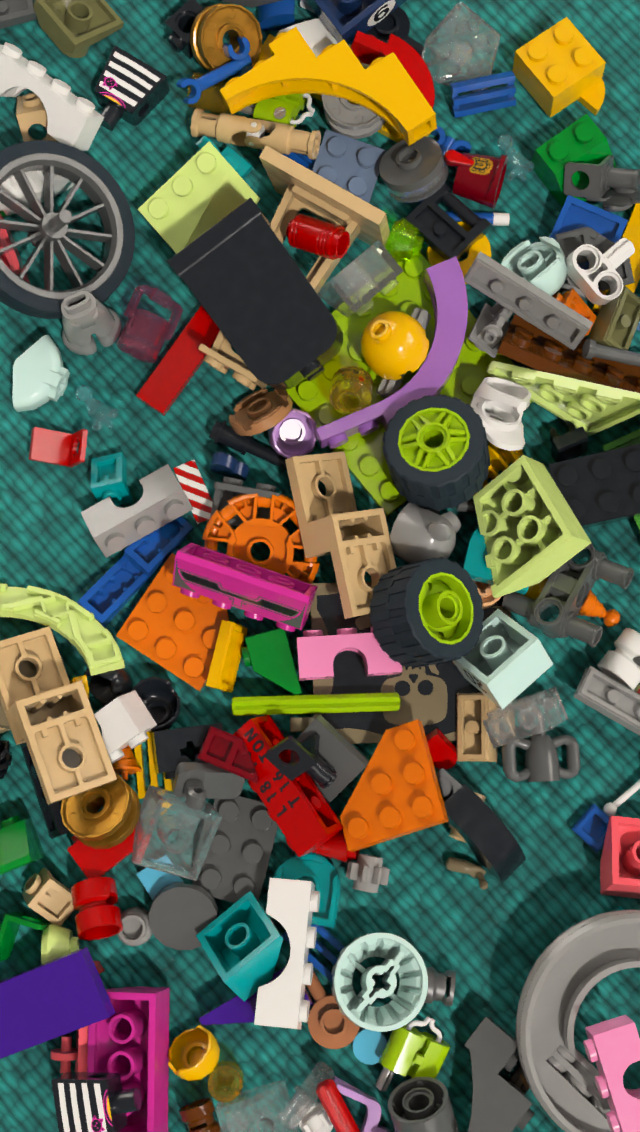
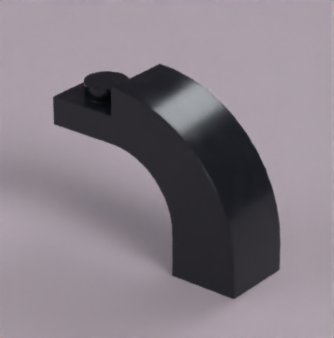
M442 768L436 776L447 812L448 822L469 844L478 862L503 884L526 860L523 850L494 812L465 784L461 785Z

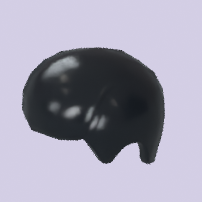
M88 667L84 673L87 677L91 676ZM122 668L91 676V682L88 687L91 694L101 703L107 705L117 697L131 692L133 684L128 671Z
M149 677L140 680L131 689V692L134 690L137 692L157 724L148 731L149 733L170 729L179 719L180 697L168 680Z

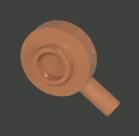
M313 971L311 985H306L315 1000L310 1008L308 1017L309 1032L312 1038L325 1048H343L355 1039L359 1027L340 1012L335 997L332 993L327 994Z

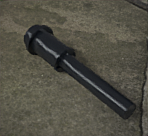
M217 420L209 435V438L214 440V444L221 443L240 452L242 455L248 452L287 471L285 463L287 458L253 441V436H240L236 434L233 428L227 425L228 421L224 420L221 422Z

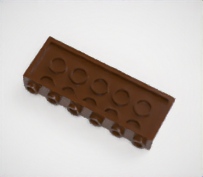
M517 314L514 315L497 352L542 372L640 393V367L593 357L591 360L582 357V348L587 338L584 337L573 351Z

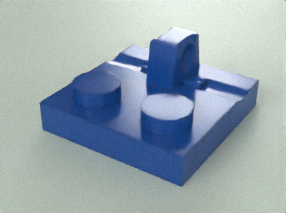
M568 195L549 238L556 240L555 235L588 226L616 243L620 240L628 220ZM589 261L578 263V266L581 269L588 270Z

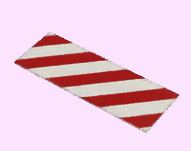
M195 460L173 468L182 489L193 507L191 511L196 523L199 524L209 520L213 502Z

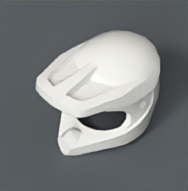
M497 377L484 378L474 393L470 406L482 419L487 440L494 446L504 450L516 451L523 449L525 439L521 420L523 411L530 405L531 392L524 386L510 380Z

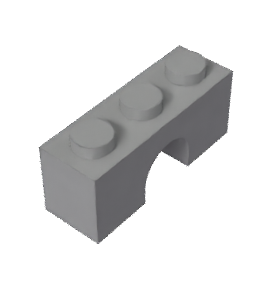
M168 464L139 480L143 487V495L134 505L126 508L117 507L109 496L80 512L93 539L106 558L193 510L190 501Z

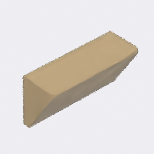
M457 693V761L497 762V705L483 693Z

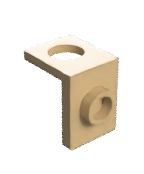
M35 93L18 96L16 116L23 141H35L36 139L29 135L28 129L33 124H41L47 130L48 121L45 107ZM47 134L45 138L41 139L45 141L57 142V140H55L49 134Z

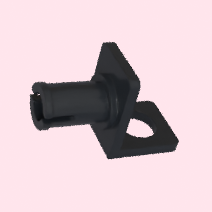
M317 733L312 734L301 743L294 737L288 736L266 751V759L291 781L306 772L321 788H327L337 777V771L332 769L318 756L320 736ZM290 749V763H286L279 758V754L284 750Z

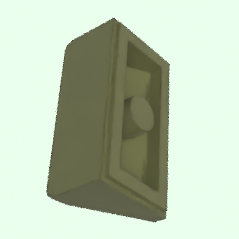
M623 285V290L617 298L601 306L589 339L596 340V344L628 351L640 320V298Z

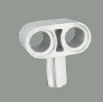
M625 237L621 238L603 254L595 246L585 244L579 246L566 258L567 274L590 302L596 305H605L621 294L623 280L615 269L634 254L635 248L633 243ZM577 255L585 256L588 259V270L581 269L578 266ZM600 280L609 284L610 294L608 296L603 295L599 291L598 282Z

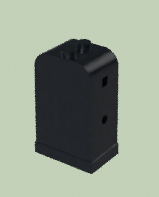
M249 198L168 260L175 273L184 280L253 375L266 385L277 390H287L293 388L305 378L308 381H312L325 371L323 365L339 353L343 344V332L340 325L271 229V224L252 198Z

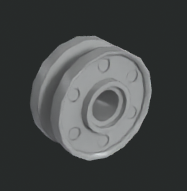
M361 63L364 69L369 68L368 64ZM322 94L321 96L326 121L336 133L353 139H361L376 133L386 122L380 116L359 104H351L346 99Z

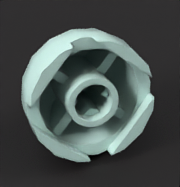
M543 236L539 237L541 242L531 244L529 240H526L511 249L502 260L501 264L550 296H553L562 287L567 277L566 258L561 246L555 239Z

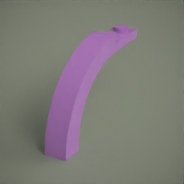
M456 256L431 266L425 271L424 282L434 309L435 329L432 347L419 371L406 385L390 397L317 428L316 437L321 448L328 445L331 449L337 448L349 441L347 437L359 432L361 436L374 432L379 428L378 424L380 423L383 424L386 431L387 424L395 416V412L401 407L406 406L408 402L423 398V396H438L456 366L464 342L468 319L466 285Z

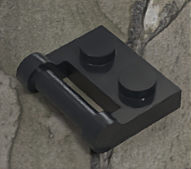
M443 182L405 218V224L443 259L448 260L455 256L459 259L474 243L487 234L492 224L485 218L480 219L451 193L452 188ZM444 203L472 229L467 232L441 209L438 204Z

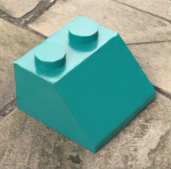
M251 891L196 935L223 982L244 1002L258 991V987L265 985L272 979L283 937Z

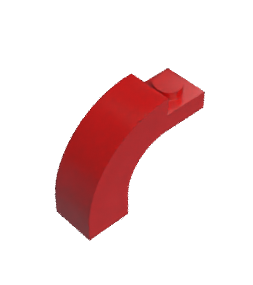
M357 31L350 48L359 62L370 65L375 59L386 57L394 52L433 109L435 99L433 79L419 53L406 41L392 33L385 43L373 35Z

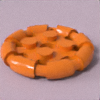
M241 493L227 500L228 504L220 511L217 509L212 514L202 536V539L205 540V548L217 551L218 541L228 542L226 555L283 575L287 573L292 578L312 584L318 572L320 562H317V557L306 558L305 553L304 560H293L294 548H304L294 501L291 498L282 494L266 498L258 496V493ZM258 507L270 508V518L257 517ZM237 514L243 523L234 529L230 525L229 520ZM289 518L298 527L291 535L289 530L282 525ZM257 542L267 544L270 548V556L266 560L255 559L251 553L253 544Z

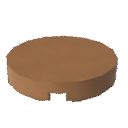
M260 389L238 402L234 408L235 414H230L228 418L234 432L240 436H252L276 426L289 414L293 406L287 390L274 389L275 391L268 392L267 389Z

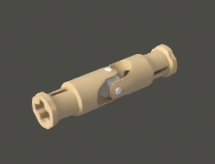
M199 108L194 110L191 118V135L196 138L205 135L216 138L218 142L248 146L263 150L267 145L281 154L289 155L293 152L308 155L309 159H316L320 150L321 132L319 130H313L312 132L297 130L293 125L251 119L228 113L215 115L205 113L203 109Z

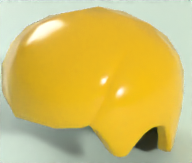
M198 1025L195 1029L185 1030L174 1038L169 1048L168 1066L181 1079L187 1081L203 1079L213 1072L219 1061L220 1048L216 1037L201 1025Z

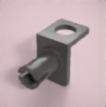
M608 155L599 164L568 162L565 164L564 195L600 199L611 187L637 191L640 187V169L613 167L614 155ZM576 171H583L588 175L589 185L585 189H579L574 186L572 176Z

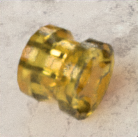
M230 1060L217 1063L208 1079V1090L215 1100L230 1102L241 1093L244 1082V1074L241 1067Z

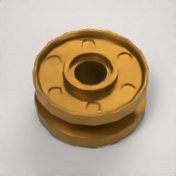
M217 3L203 9L196 16L190 33L192 52L199 64L211 72L232 61V59L227 58L223 51V36L227 31L230 37L229 44L232 45L235 53L240 48L237 37L242 36L248 39L250 43L249 56L252 59L253 66L261 53L263 39L260 24L253 13L243 6L235 4Z
M115 773L117 780L62 800L60 813L63 824L84 845L94 849H109L122 843L134 831L139 821L141 805L138 795L117 773Z

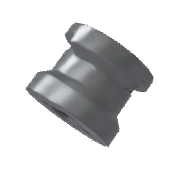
M427 967L428 991L424 1003L431 1004L433 1001H441L444 1006H452L456 972L447 970L445 973L437 972L435 968ZM446 979H448L447 995H446V997H445Z

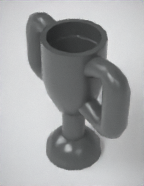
M554 698L520 700L522 708L526 712L531 713L533 736H530L529 739L511 737L503 743L502 763L506 778L513 782L524 780L526 782L559 781L560 778L571 779L578 775L581 763L579 744L576 738L570 735H559L551 738L550 735H546L545 712L551 709L554 704ZM561 745L566 747L567 769L559 766L556 748ZM516 747L525 750V768L518 772L516 766Z

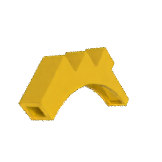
M296 27L288 32L278 34L268 44L272 57L260 60L250 71L240 77L230 79L219 90L224 104L231 115L247 106L269 98L289 94L313 93L343 98L367 108L388 122L409 146L437 129L436 113L394 52L386 57L375 59L369 65V68L364 69L346 41L342 40L337 44L327 46L316 57Z

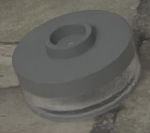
M424 136L410 146L405 140L393 145L382 157L379 172L392 198L399 202L413 203L432 196L444 185L448 176V165L444 161V155L439 144L434 139Z

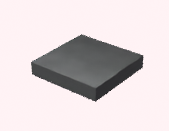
M319 714L296 740L301 743L314 733L320 736L318 756L332 769L337 771V777L327 788H321L314 779L312 780L329 804L368 765L369 761Z

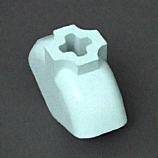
M44 335L36 341L13 364L12 399L13 407L17 412L35 410L49 400L57 402L66 390L70 372L64 368L61 352L49 335Z

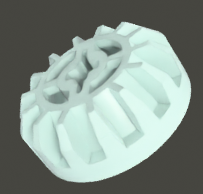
M371 933L354 939V941L341 950L340 956L332 968L333 987L331 990L339 1010L344 1016L358 1027L377 1032L396 1030L415 1018L427 996L428 975L422 957L408 941L390 933ZM369 957L385 959L381 965L371 966L367 969L360 964ZM355 969L362 973L360 979L362 990L357 996L352 985ZM397 972L399 976V988L395 995L393 992L397 986V979L395 973ZM383 974L382 983L385 985L384 988H375L373 990L375 981L372 979V976ZM389 996L392 999L383 1006H368L372 1005L376 998Z

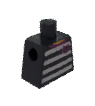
M115 46L95 87L98 103L104 108L100 113L104 116L101 125L110 131H113L120 119L133 126L139 125L170 92L167 76Z
M67 1072L51 1080L59 1132H118L127 1126L126 1113L141 1109L142 1099L139 1089L122 1090L121 1079L118 1073Z

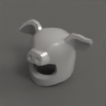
M408 503L398 514L392 527L390 540L393 553L408 564L433 557L448 559L455 547L456 533L461 527L459 518L451 511L439 515L417 504Z

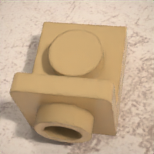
M42 868L38 874H33L25 883L22 895L27 906L52 924L61 926L74 910L71 890L54 879L46 868Z

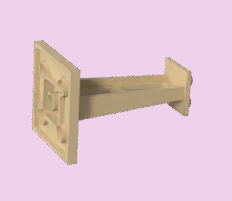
M265 146L259 158L275 191L283 196L270 223L271 229L282 244L286 238L288 223L297 216L300 210L304 209L326 222L344 227L345 231L350 235L349 247L355 238H358L382 253H387L392 240L387 215L384 211L271 147ZM319 256L306 276L317 294L342 258L331 260ZM221 330L211 349L202 343L200 344L198 350L206 355L203 361L225 375L228 369L234 372L232 378L253 391L256 386L262 389L266 388L267 385L258 380L241 357L233 351L232 345Z

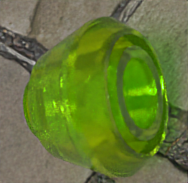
M405 218L394 222L385 251V256L390 262L411 261L413 255L419 257L424 237L419 236V229Z

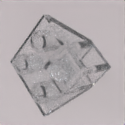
M459 2L426 38L421 57L426 63L432 79L439 84L450 86V83L489 76L492 73L501 35L466 4ZM488 87L482 88V89H477V90H472V91H473V92H476V91H478V90L488 89Z

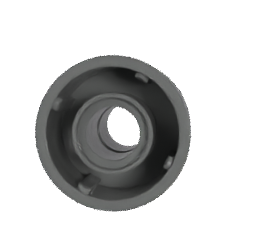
M416 1077L401 1083L391 1093L388 1100V1109L395 1132H459L448 1090L441 1081L431 1077Z

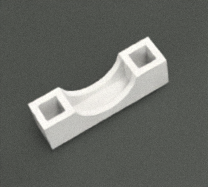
M7 42L4 45H0V97H17L26 89L33 91L42 101L47 113V134L59 143L72 146L81 151H88L104 119V116L94 110L96 106L91 101L71 93V87L65 82L53 79L47 75V69L44 66L24 58L22 50L15 45Z
M270 878L266 914L280 922L286 930L290 941V957L286 968L278 978L258 987L254 1025L301 1030L302 1022H308L310 1001L304 1000L305 985H311L313 977V963H308L309 948H315L317 928L311 926L312 913L318 912L320 904V891H315V885L312 881Z

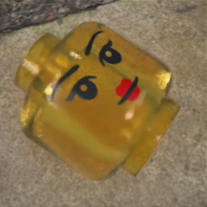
M345 366L334 373L330 383L329 401L335 410L339 413L350 415L370 406L373 396V379L366 370L358 366Z

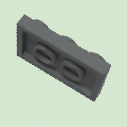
M238 796L234 799L214 800L193 879L194 884L202 886L214 898L236 903L251 891L259 902L278 830L277 823L269 817L267 808L262 801Z

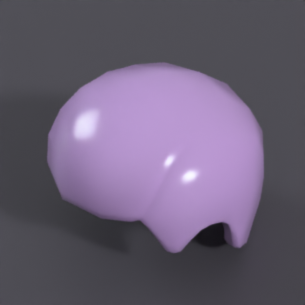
M292 408L281 422L268 429L270 445L278 455L287 459L294 456H304L314 449L317 439L316 422L307 412Z

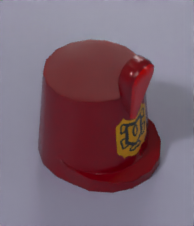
M453 149L446 151L444 162L449 166L458 167L453 185V194L494 209L502 189L508 155L501 154L500 157L465 152L461 154Z

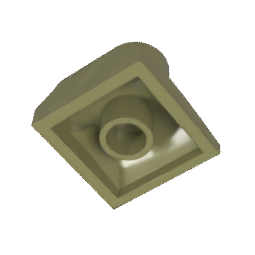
M105 0L34 1L33 8L40 27L62 53L72 58L84 57L88 53L90 45L106 38L124 25L121 18Z

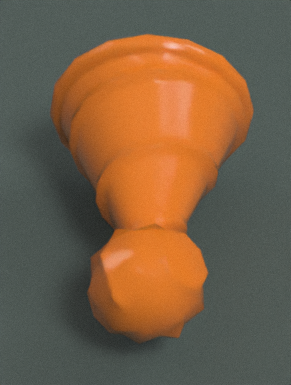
M590 590L578 615L603 618V623L608 627L618 625L620 613L615 609L606 611L603 604L600 603L596 595Z
M129 745L122 750L125 756L112 764L115 773L121 775L124 781H128V775L142 771Z

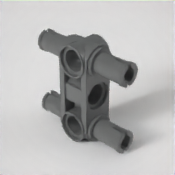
M589 544L550 575L538 598L534 600L520 593L513 592L504 596L502 608L527 618V622L531 626L540 629L549 638H566L570 636L589 644L591 647H595L601 639L603 628L577 617L585 598L593 588L596 580L599 579L626 589L632 581L634 570L633 568L607 560L604 552L596 550L592 544ZM581 558H590L584 564H576ZM559 614L554 621H545L549 615Z

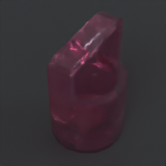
M148 285L137 286L124 314L128 319L116 344L117 347L133 358L147 363H156L165 340L169 341L175 332L183 312L182 307L174 302L171 296L156 287L151 288ZM143 294L160 306L173 311L169 322L154 313L137 308Z

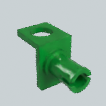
M20 912L5 914L3 923L0 922V961L10 958L20 924L37 930H45L52 923Z

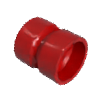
M89 878L71 887L73 908L79 911L75 916L79 939L87 941L105 939L123 930L121 911L119 907L115 906L118 902L116 881L113 878Z

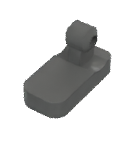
M181 762L176 766L172 787L176 797L186 796L185 804L191 809L199 810L203 808L206 798H237L242 792L245 778L210 763Z

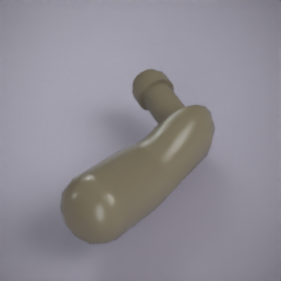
M449 857L446 860L445 866L447 870L468 874L478 879L482 890L488 888V883L484 878L486 873L484 868L464 859Z

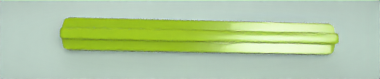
M397 692L232 698V714L235 716L398 711L400 709V696Z

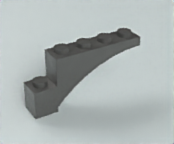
M485 1017L464 1044L470 1050L473 1080L472 1111L468 1132H513L516 1127L523 1130L535 1114L530 1109L535 1101L501 1073L504 1068L510 1072L519 1061L516 1039L493 1019Z

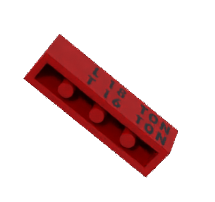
M270 715L251 718L233 734L245 740L260 778L258 783L248 780L251 789L258 794L267 808L269 817L277 823L286 837L288 846L295 851L298 857L317 850L344 828L306 772L291 781L266 759V751L285 739ZM291 750L282 751L279 754V758L286 763H290Z

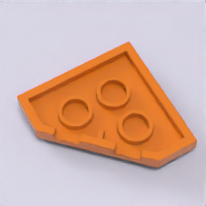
M417 719L387 729L340 815L348 851L354 852L449 821L422 721Z

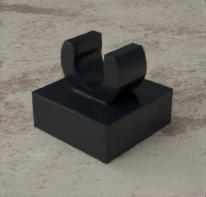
M567 421L565 423L567 433L563 435H558L554 427L550 429L551 456L555 463L574 459L587 453L588 435L583 427L575 429L574 424Z

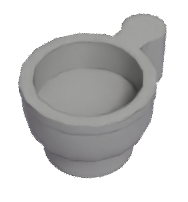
M130 907L121 913L123 930L117 936L125 945L132 947L140 946L152 937L153 932L149 926V912L146 909Z

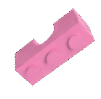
M370 627L371 633H357V628L337 629V635L323 636V630L303 631V637L296 638L298 681L332 679L334 677V658L343 651H353L361 656L365 664V676L402 673V665L389 658V655L381 649L378 640L374 636L373 627Z
M625 1014L585 1027L588 1039L584 1040L583 1044L589 1061L591 1063L596 1062L599 1075L595 1076L594 1079L601 1098H607L610 1112L606 1113V1118L611 1132H640V1088L626 1089L623 1084V1075L627 1067L634 1062L640 1061V1038L635 1022Z

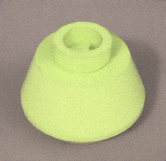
M50 924L43 930L41 941L42 964L79 950V938L73 937L72 930L56 924Z

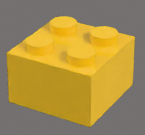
M565 17L515 51L512 71L515 77L551 118L578 100L582 94L602 82L606 62L568 17Z

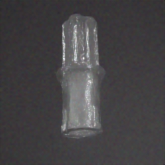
M321 1061L318 1062L301 1086H295V1094L281 1113L276 1116L277 1119L284 1125L291 1114L294 1113L287 1123V1128L295 1132L296 1127L310 1108L318 1105L316 1101L318 1099L316 1085L326 1079H332L334 1071L327 1064Z

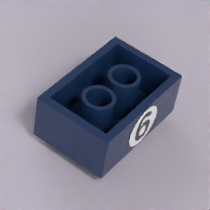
M407 0L305 1L336 41L339 43L345 40L350 46L357 31L366 33Z

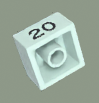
M497 609L483 621L482 634L479 636L477 645L472 648V651L467 656H462L461 659L453 662L467 681L503 710L549 669L553 662L536 636Z

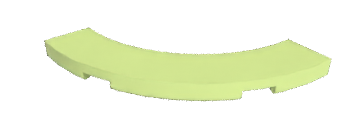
M0 583V617L25 619L47 627L50 626L51 629L64 636L76 647L84 658L91 676L125 668L122 654L109 630L104 628L95 619L92 612L90 613L68 597L47 589L27 586V588L8 587L7 584Z

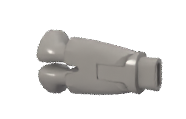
M87 291L74 293L62 302V339L69 351L86 356L94 354L97 351V346L92 334L96 335L98 341L104 347H110L115 343L120 335L122 325L118 314L114 310L107 308Z

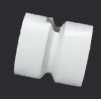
M625 628L614 642L616 649L608 650L597 667L602 673L634 691L640 683V633L631 628Z

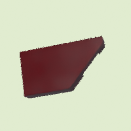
M211 726L197 758L258 783L260 778L245 740Z

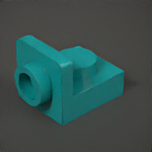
M123 452L91 459V490L98 502L109 496L116 506L133 501V496L127 486V460Z

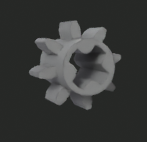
M358 853L357 862L348 861L346 878L353 880V889L378 893L379 884L388 885L390 869L382 867V857Z

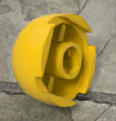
M387 311L378 314L364 328L361 337L362 356L370 369L386 380L401 379L400 375L405 374L409 370L412 373L415 372L426 359L429 350V339L426 337L424 327L418 320L400 311Z

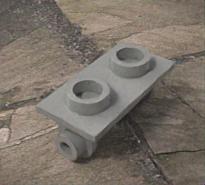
M498 302L493 307L485 303L468 339L479 350L495 358L511 324L508 319L513 312Z

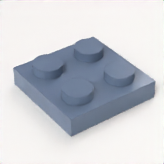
M326 129L312 171L369 203L379 175L380 162L386 150Z

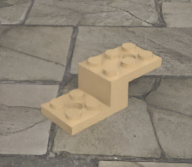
M345 451L294 456L286 459L285 463L305 557L313 558L331 555L345 619L371 614L370 599H372L375 585L379 583V579L383 575L396 568L384 508L357 511ZM319 481L325 485V496L319 491ZM365 572H368L371 576V587L364 580Z
M50 626L0 641V700L16 745L25 742L27 744L47 804L58 802L117 780L82 680L70 684ZM22 661L32 662L36 667V675L31 678L24 677L19 671V663ZM72 749L78 753L80 763L76 768H70L62 761L64 750Z

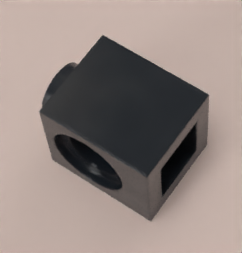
M196 0L186 2L165 22L168 35L166 38L167 42L177 53L182 51L189 59L194 56L190 45V33L183 31L192 27L196 16L204 9Z

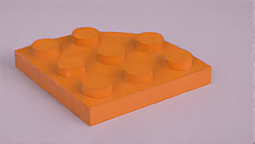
M171 553L116 637L198 691H201L207 682L221 621H229L228 611L213 605V599L202 595L199 598H192L180 593L181 588L172 585L176 555Z

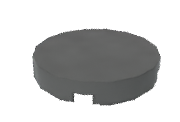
M175 882L163 887L154 896L149 910V926L155 938L165 946L175 950H193L202 946L196 935L218 918V907L213 896L202 886L194 883L190 885L184 884V882Z

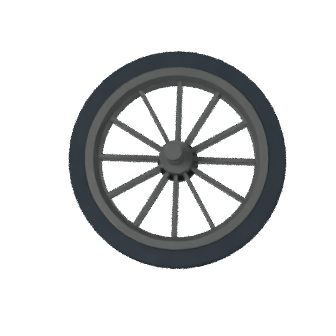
M45 140L27 141L0 151V185L14 176L32 211L0 189V202L29 222L0 219V229L28 232V237L0 249V255L29 242L35 247L18 276L0 257V302L20 313L44 319L62 318V302L65 298L80 291L90 292L103 303L124 280L130 268L135 248L133 216L119 184L94 158L77 148L63 143ZM44 171V209L24 172ZM54 174L60 175L74 183L57 212H54ZM80 187L89 196L95 207L72 217L71 212L66 210V207ZM98 211L105 233L69 229L68 225ZM69 238L105 242L102 261ZM40 250L44 251V289L23 280ZM66 250L96 271L86 284L83 285ZM53 251L73 289L53 290Z

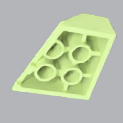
M209 141L138 210L177 254L249 198H252L256 205L260 198Z
M522 455L473 496L480 535L484 536L488 555H485L487 568L491 569L494 584L491 585V590L494 598L540 583L592 543L545 465L525 455Z

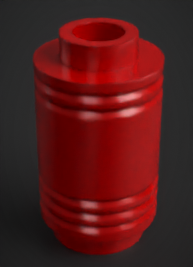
M298 214L288 223L286 229V236L291 247L331 260L344 257L350 245V235L345 231L344 227L304 214Z

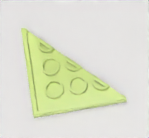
M491 361L486 370L493 377L510 380L524 386L531 392V401L565 422H572L575 428L583 427L588 436H592L640 414V393L497 361Z

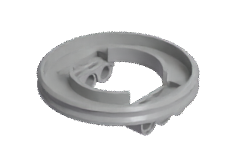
M640 910L610 911L592 916L573 925L547 946L530 970L522 988L516 1015V1042L521 1068L532 1093L542 1108L565 1132H611L606 1118V1113L610 1112L607 1098H601L594 1079L595 1076L599 1075V1072L575 1049L574 1026L582 1001L599 981L620 970L640 968Z

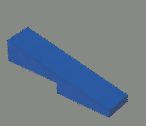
M181 516L130 544L124 550V555L77 603L90 613L92 612L95 619L105 628L192 532L194 527Z

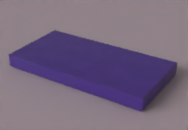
M87 947L0 981V1059L107 1019L116 1013Z

